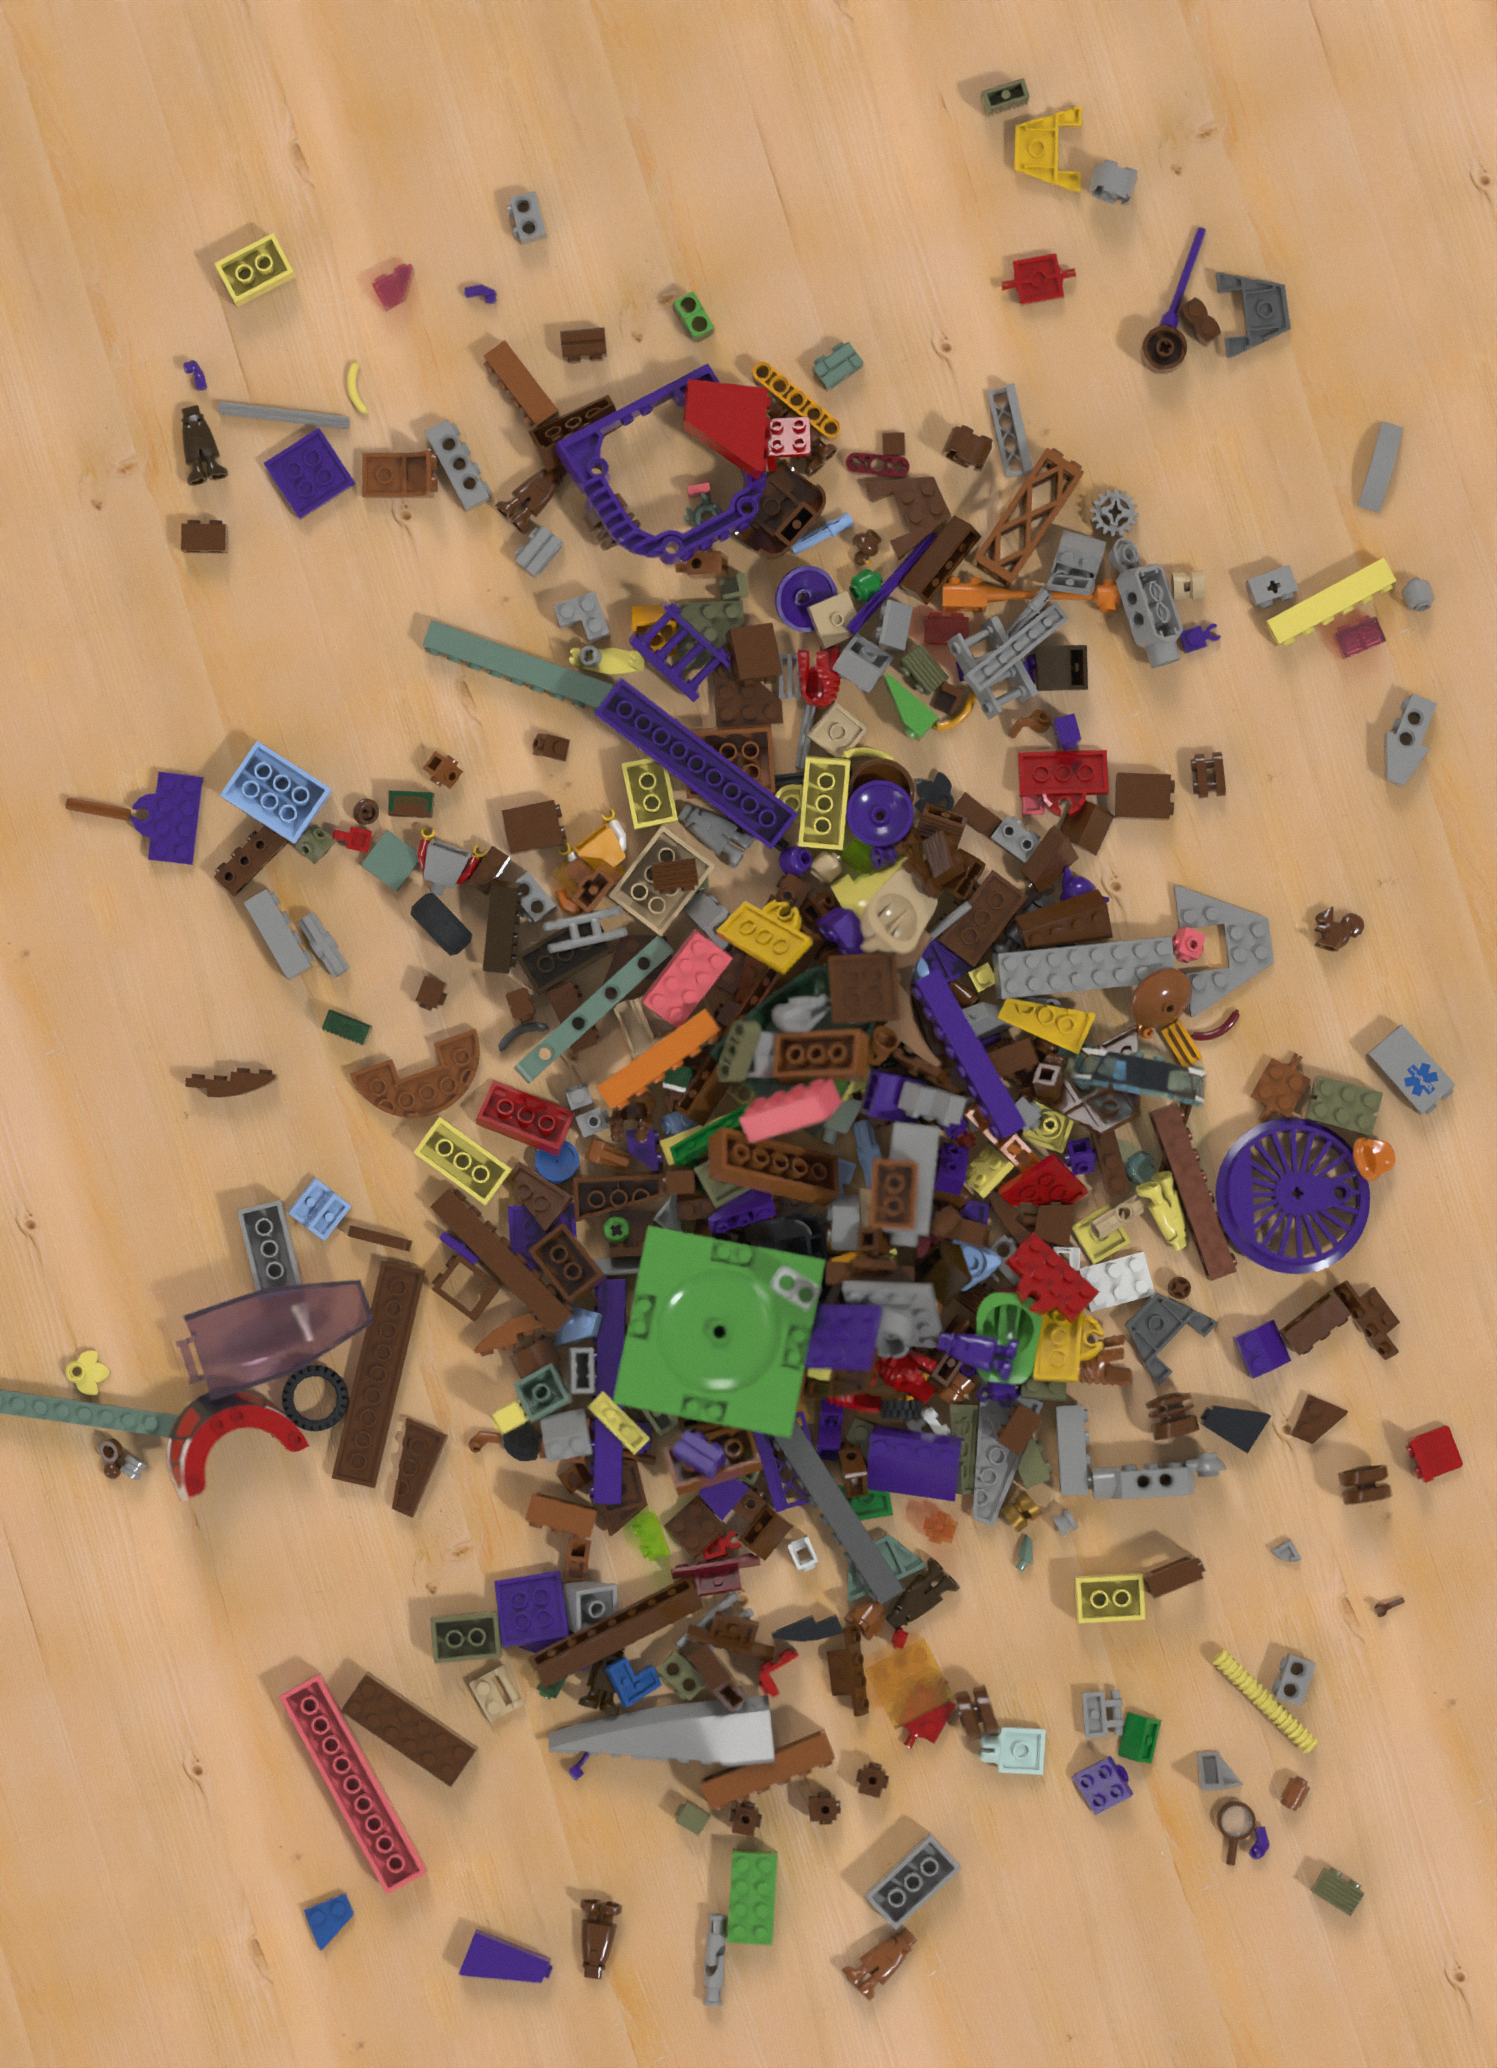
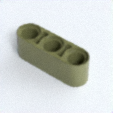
M735 1021L733 1023L717 1067V1076L720 1081L742 1082L745 1080L761 1036V1027L758 1022Z

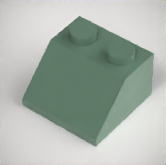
M552 1363L513 1384L531 1423L571 1402L568 1387L560 1371Z

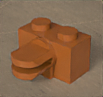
M575 858L566 867L567 875L578 884L579 891L572 900L587 913H590L598 906L622 877L606 861L595 870L582 858Z

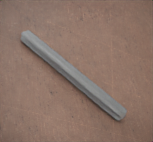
M222 401L218 407V412L224 415L348 429L350 425V418L348 416Z

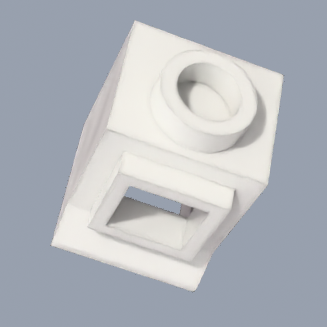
M1052 1246V1249L1058 1255L1059 1253H1070L1069 1265L1075 1270H1079L1080 1248Z
M808 1535L787 1544L798 1570L803 1569L805 1572L816 1567L815 1563L818 1562V1558ZM807 1547L811 1557L800 1561L796 1551Z

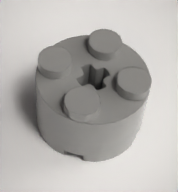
M1105 160L1104 163L1096 164L1087 191H1093L1092 196L1105 202L1114 204L1115 200L1121 201L1120 205L1130 204L1138 178L1136 176L1137 170L1125 167V169L1118 167V163L1112 160Z

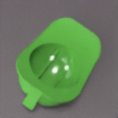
M997 1292L987 1296L980 1304L977 1313V1335L998 1338V1345H1006L1011 1339L1019 1340L1014 1361L996 1354L993 1356L998 1360L1013 1362L1008 1381L1002 1380L999 1372L991 1368L989 1373L977 1369L979 1375L984 1380L1006 1384H1021L1031 1375L1042 1324V1315L1038 1316V1313L1028 1310L1036 1302L1028 1296V1299L1021 1304L1017 1294Z

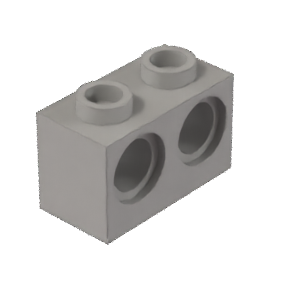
M535 191L510 197L511 204L507 205L510 218L514 217L516 221V226H512L515 239H520L523 245L547 238ZM526 203L530 207L527 212L522 213L517 210L518 206ZM528 224L535 227L534 232L531 234L523 231V228Z
M526 872L515 881L520 883V885L526 884L530 888L529 894L522 896V903H520L525 909L522 911V914L529 922L534 920L537 924L557 907L529 872ZM540 901L543 903L544 909L541 913L536 914L532 912L531 907L534 902Z
M1002 1235L989 1249L998 1254L997 1248L999 1245L1006 1244L1009 1247V1254L1005 1257L1000 1256L1001 1265L998 1269L1015 1286L1021 1278L1005 1262L1017 1250L1019 1244L1011 1235L1008 1238L1006 1235Z
M1288 1653L1286 1658H1282L1279 1670H1282L1280 1678L1275 1679L1272 1691L1275 1692L1274 1696L1302 1706L1316 1663ZM1296 1662L1301 1663V1671L1298 1674L1291 1673L1292 1664ZM1287 1684H1293L1295 1687L1291 1695H1285L1283 1692Z

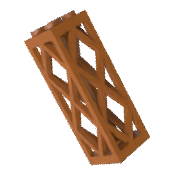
M1046 448L973 560L972 565L1008 589L1084 474L1080 464L1073 460L1068 462L1062 458L1064 455L1055 448H1052V450ZM1043 466L1049 469L1048 471L1038 475ZM1055 478V501L1032 511V489ZM1064 479L1070 484L1062 495ZM1025 495L1024 515L1006 523ZM1050 513L1031 542V522ZM1024 526L1023 549L1000 559L1001 536ZM994 542L993 560H991L985 554ZM1018 562L1012 573L1005 569V567Z

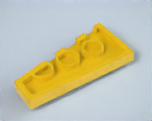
M1005 998L997 1019L1070 1052L1079 1054L1096 1014Z

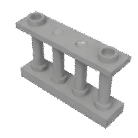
M998 616L980 626L982 631L971 637L963 639L961 633L947 641L949 649L955 656L964 675L1009 640ZM987 639L993 651L974 659L968 647ZM1020 659L979 692L976 697L982 711L990 720L1002 712L1001 705L1016 698H1019L1023 704L1039 693ZM1008 678L1014 690L995 698L989 686Z

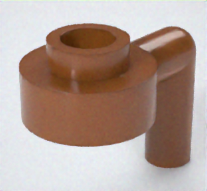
M1035 710L1029 718H1019L1008 732V736L1014 739L1023 727L1028 726L1037 733H1045L1051 726L1052 719L1045 711Z

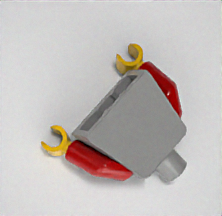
M423 827L421 830L423 839L420 841L417 859L420 870L424 872V879L432 882L430 892L440 896L443 895L445 887L454 888L455 884H462L472 877L480 864L479 859L486 856L487 849H485L484 854H478L476 852V849L479 847L478 844L473 850L474 856H471L472 852L435 840L436 833L434 828L432 829V834L426 836V827Z

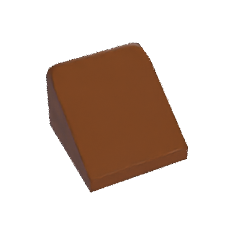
M576 1463L558 1475L570 1494L593 1479L582 1463Z

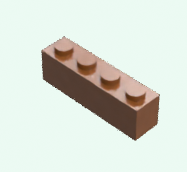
M505 340L484 355L486 361L484 366L490 374L495 372L499 378L497 383L504 392L507 390L513 396L510 399L517 409H523L526 413L523 417L531 427L535 425L537 428L546 424L559 414L558 409Z

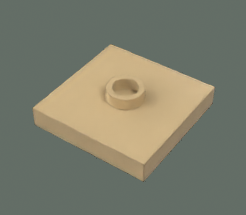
M848 591L841 592L807 607L823 649L856 635L851 634L846 629L847 624L857 614ZM862 627L858 630V634L864 632Z
M833 701L806 736L833 758L842 759V753L853 749L867 732L868 728L836 701Z

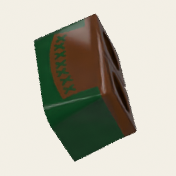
M388 791L389 816L432 818L435 793Z

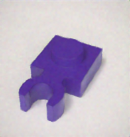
M1217 624L1209 625L1204 631H1202L1200 625L1184 630L1180 634V639L1185 653L1188 654L1207 647L1206 640L1213 642L1221 638L1220 635L1212 636L1210 634V630L1216 628Z
M961 1117L960 1124L950 1123V1126L941 1125L948 1138H952L953 1141H957V1136L960 1134H967L965 1128L968 1126L963 1117Z

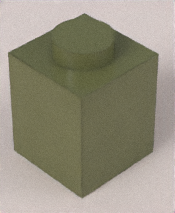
M688 1800L685 1805L681 1803L674 1814L677 1816L676 1823L697 1836L700 1835L710 1818V1813Z

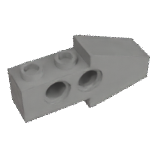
M1413 693L1409 698H1404L1400 708L1403 710L1401 718H1396L1392 727L1395 733L1387 731L1384 734L1385 781L1403 787L1424 758L1429 748L1421 745L1437 703ZM1413 713L1417 715V725H1412L1409 723V714ZM1401 734L1409 736V745L1401 744L1399 740Z

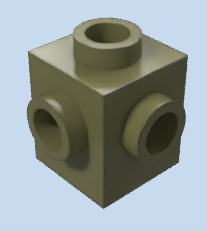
M315 824L310 829H306L295 847L315 865L328 853L336 841Z

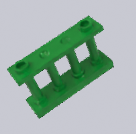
M746 1104L670 1147L676 1166L679 1168L687 1163L693 1171L694 1168L700 1166L695 1158L705 1152L709 1155L708 1138L719 1129L726 1128L738 1132L743 1131L744 1129L739 1119L745 1113V1109L748 1106ZM695 1175L698 1191L701 1193L705 1191V1189L702 1186L697 1175Z

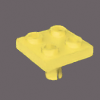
M1034 1101L1042 1109L1040 1112L1043 1116L1040 1120L1042 1124L1033 1132L1031 1130L1028 1132L1023 1130L1021 1140L1063 1154L1074 1121Z
M989 1144L967 1166L965 1183L981 1197L985 1198L993 1188L999 1192L998 1188L1001 1187L999 1183L1002 1185L1007 1183L1003 1178L1014 1165Z

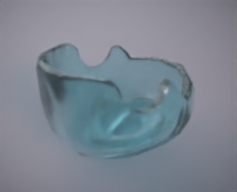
M1138 1151L1131 1155L1125 1166L1127 1179L1138 1186L1148 1182L1155 1170V1167L1150 1162V1160H1154L1153 1156L1146 1151Z

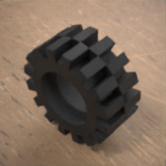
M881 1400V1418L921 1419V1401Z

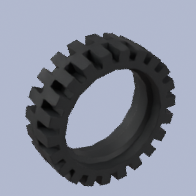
M321 1365L306 1366L297 1370L287 1380L282 1393V1406L285 1414L297 1427L307 1431H323L337 1424L345 1414L349 1399L348 1389L342 1377L331 1368ZM311 1376L322 1377L328 1380L334 1386L337 1394V1403L333 1412L320 1420H309L297 1411L293 1401L297 1385L305 1378Z

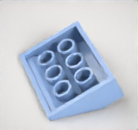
M256 741L220 794V797L295 844L332 795V789Z

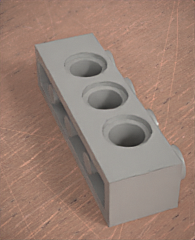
M447 419L424 431L467 513L490 501L489 494L492 492L487 482L482 483L478 477L481 471L476 462H470L468 455L471 452L465 442L460 443L457 436L461 434L456 424H450ZM448 440L455 442L454 449L450 451L443 448L444 443ZM457 460L465 461L466 465L462 470H456L453 467ZM468 479L476 481V486L471 490L464 488V483Z

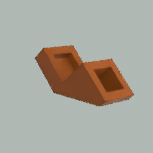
M569 1537L564 1581H586L591 1540Z

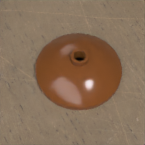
M1162 969L1148 975L1139 983L1131 997L1130 1009L1133 1017L1142 1026L1159 1028L1174 1022L1186 1011L1190 1004L1193 993L1190 980L1183 972L1176 969Z

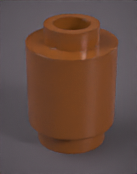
M1296 1776L1295 1779L1290 1778L1281 1795L1282 1800L1280 1803L1296 1811L1298 1807H1301L1310 1790V1787L1307 1786L1308 1781L1299 1776Z

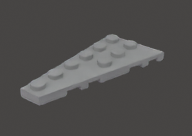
M981 1377L980 1389L983 1387L987 1388V1381ZM980 1392L982 1398L988 1397L986 1392ZM1019 1397L1012 1401L1011 1405L1007 1408L1001 1407L998 1400L991 1401L990 1398L987 1402H979L972 1519L992 1527L994 1526L1024 1452L1023 1450L1019 1456L996 1441L998 1437L995 1433L1001 1424L1006 1425L1009 1420L1007 1414L1013 1404L1017 1406L1021 1403L1039 1415L1043 1402L1036 1399H1023ZM1004 1399L1002 1402L1008 1404L1009 1399Z

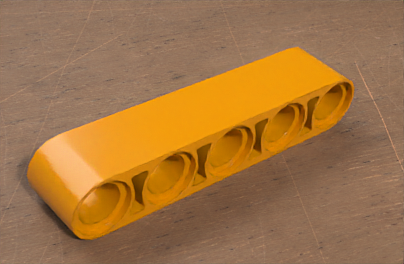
M761 361L754 365L752 376L759 386L768 388L767 392L786 408L789 407L792 412L800 417H808V412L812 410L817 411L820 417L817 420L810 419V425L821 433L827 441H833L839 437L841 426L837 419L769 363ZM764 368L769 374L765 378H760L756 375L757 370ZM781 382L786 388L783 392H777L773 388L774 384ZM798 396L803 402L800 406H794L790 402L791 398ZM832 424L837 428V431L834 434H827L824 430L825 426Z

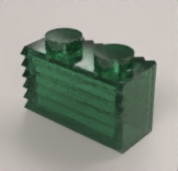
M329 1009L322 1029L325 1032L327 1031L335 1036L364 1046L373 1026Z

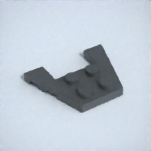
M1216 272L1218 294L1241 291L1247 335L1224 339L1227 359L1291 329L1284 284Z
M1155 1292L1125 1323V1326L1154 1382L1160 1386L1173 1371L1157 1357V1354L1187 1322L1203 1337H1206L1218 1322Z

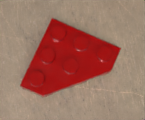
M1054 1153L998 1188L1000 1195L1011 1206H1020L1021 1203H1032V1206L1050 1205V1202H1061L1062 1205H1071L1089 1193L1087 1187Z

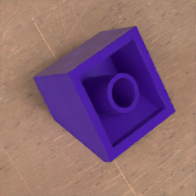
M1274 1319L1233 1336L1249 1377L1252 1379L1291 1361Z

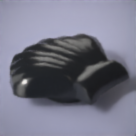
M525 1422L523 1427H515L503 1434L504 1447L513 1458L519 1461L536 1460L538 1456V1440L543 1435L536 1431L529 1422Z

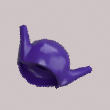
M1064 867L1060 902L1096 890V886L1090 880L1083 876H1073L1069 867ZM1103 896L1106 903L1109 902L1110 898Z

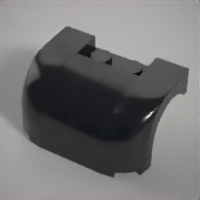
M811 1214L792 1215L752 1222L742 1226L745 1245L822 1259L826 1263L829 1261L822 1224L819 1225ZM825 1269L818 1302L826 1299L831 1286L825 1283Z

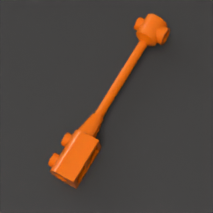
M949 577L947 583H944L942 586V611L986 612L987 603L1009 599H1033L1039 591L1009 590L982 583V578L978 577L969 578V583H960V578ZM1112 579L1102 580V585H1097L1094 593L1090 595L1049 591L1053 595L1049 600H1093L1096 606L1100 607L1099 611L1102 613L1117 612V607H1120L1118 586L1115 585V580Z

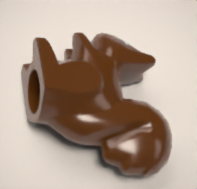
M1333 906L1317 914L1315 921L1321 926H1317L1314 931L1321 933L1322 938L1315 943V947L1335 952L1345 946L1350 937L1356 938L1358 935H1361L1365 925L1359 915L1348 913L1338 923L1333 921Z

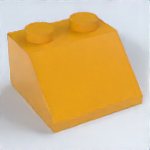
M663 605L631 606L632 634L635 632L639 636L641 634L644 635L666 612L663 609ZM672 618L654 636L649 646L655 651L657 649L660 650L677 632V621ZM678 644L667 656H678Z

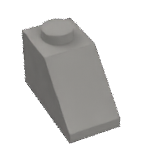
M981 1002L962 1009L978 1040L1014 1027L997 1019L1001 1006Z

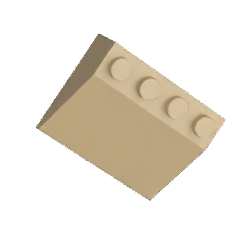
M662 825L608 897L658 935L662 936L714 869L715 865ZM695 858L699 886H694V891L682 892L681 888L672 889L673 893L659 895V891H654L651 864Z

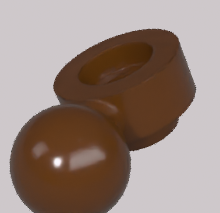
M110 1438L101 1443L99 1452L101 1457L107 1461V1464L104 1466L105 1476L109 1479H116L121 1474V1466L116 1460L121 1458L123 1448L118 1440Z

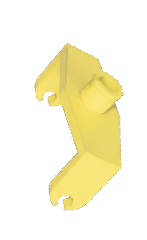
M572 648L570 650V653H572V657H569L570 663L583 670L610 676L643 672L645 657L638 651H626L617 648L599 649L602 654L601 662L595 667H589L580 661V649ZM589 652L587 656L590 660H593L594 657L592 653Z

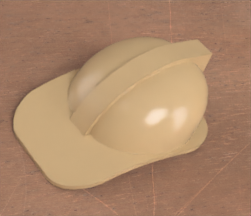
M904 869L895 872L866 905L861 917V931L865 937L861 948L867 954L876 949L882 953H908L915 948L926 924L935 912L937 899L928 898L923 893V885L913 872L909 874Z

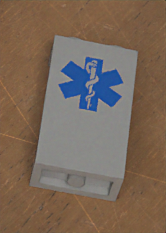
M1399 1025L1366 1054L1371 1061H1375L1416 1107V1112L1419 1115L1424 1112L1426 1115L1437 1107L1435 1102L1440 1098L1445 1100L1454 1092L1451 1089L1455 1086L1453 1081L1403 1025Z

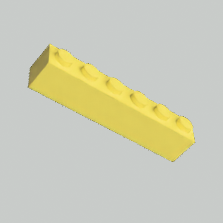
M1382 558L1267 620L1265 625L1277 647L1281 644L1286 647L1296 641L1294 637L1303 634L1305 637L1314 632L1316 625L1322 623L1325 626L1335 620L1333 616L1340 612L1342 615H1346L1353 611V605L1359 602L1362 605L1374 599L1372 595L1380 591L1381 594L1392 590V584L1396 582V579L1387 562Z

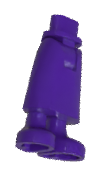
M942 1332L937 1349L946 1351V1355H951L955 1359L989 1373L991 1368L999 1372L1002 1380L1008 1381L1013 1362L998 1360L993 1356L996 1354L1014 1361L1019 1340L1011 1339L1006 1345H998V1338Z

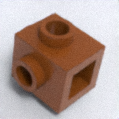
M437 751L433 753L422 768L432 776L430 780L439 787L445 785L449 789L452 788L463 773L457 767L458 761L450 755L444 757Z

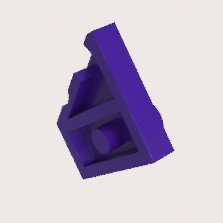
M936 940L929 943L922 955V958L928 965L929 973L939 969L946 983L973 970L970 965L966 964Z

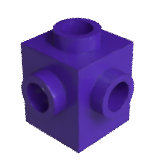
M1089 1137L1067 1141L1068 1154H1064L1066 1167H1071L1074 1175L1095 1172L1094 1162H1098L1096 1150L1091 1148Z

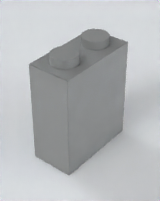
M568 1348L569 1393H594V1348Z

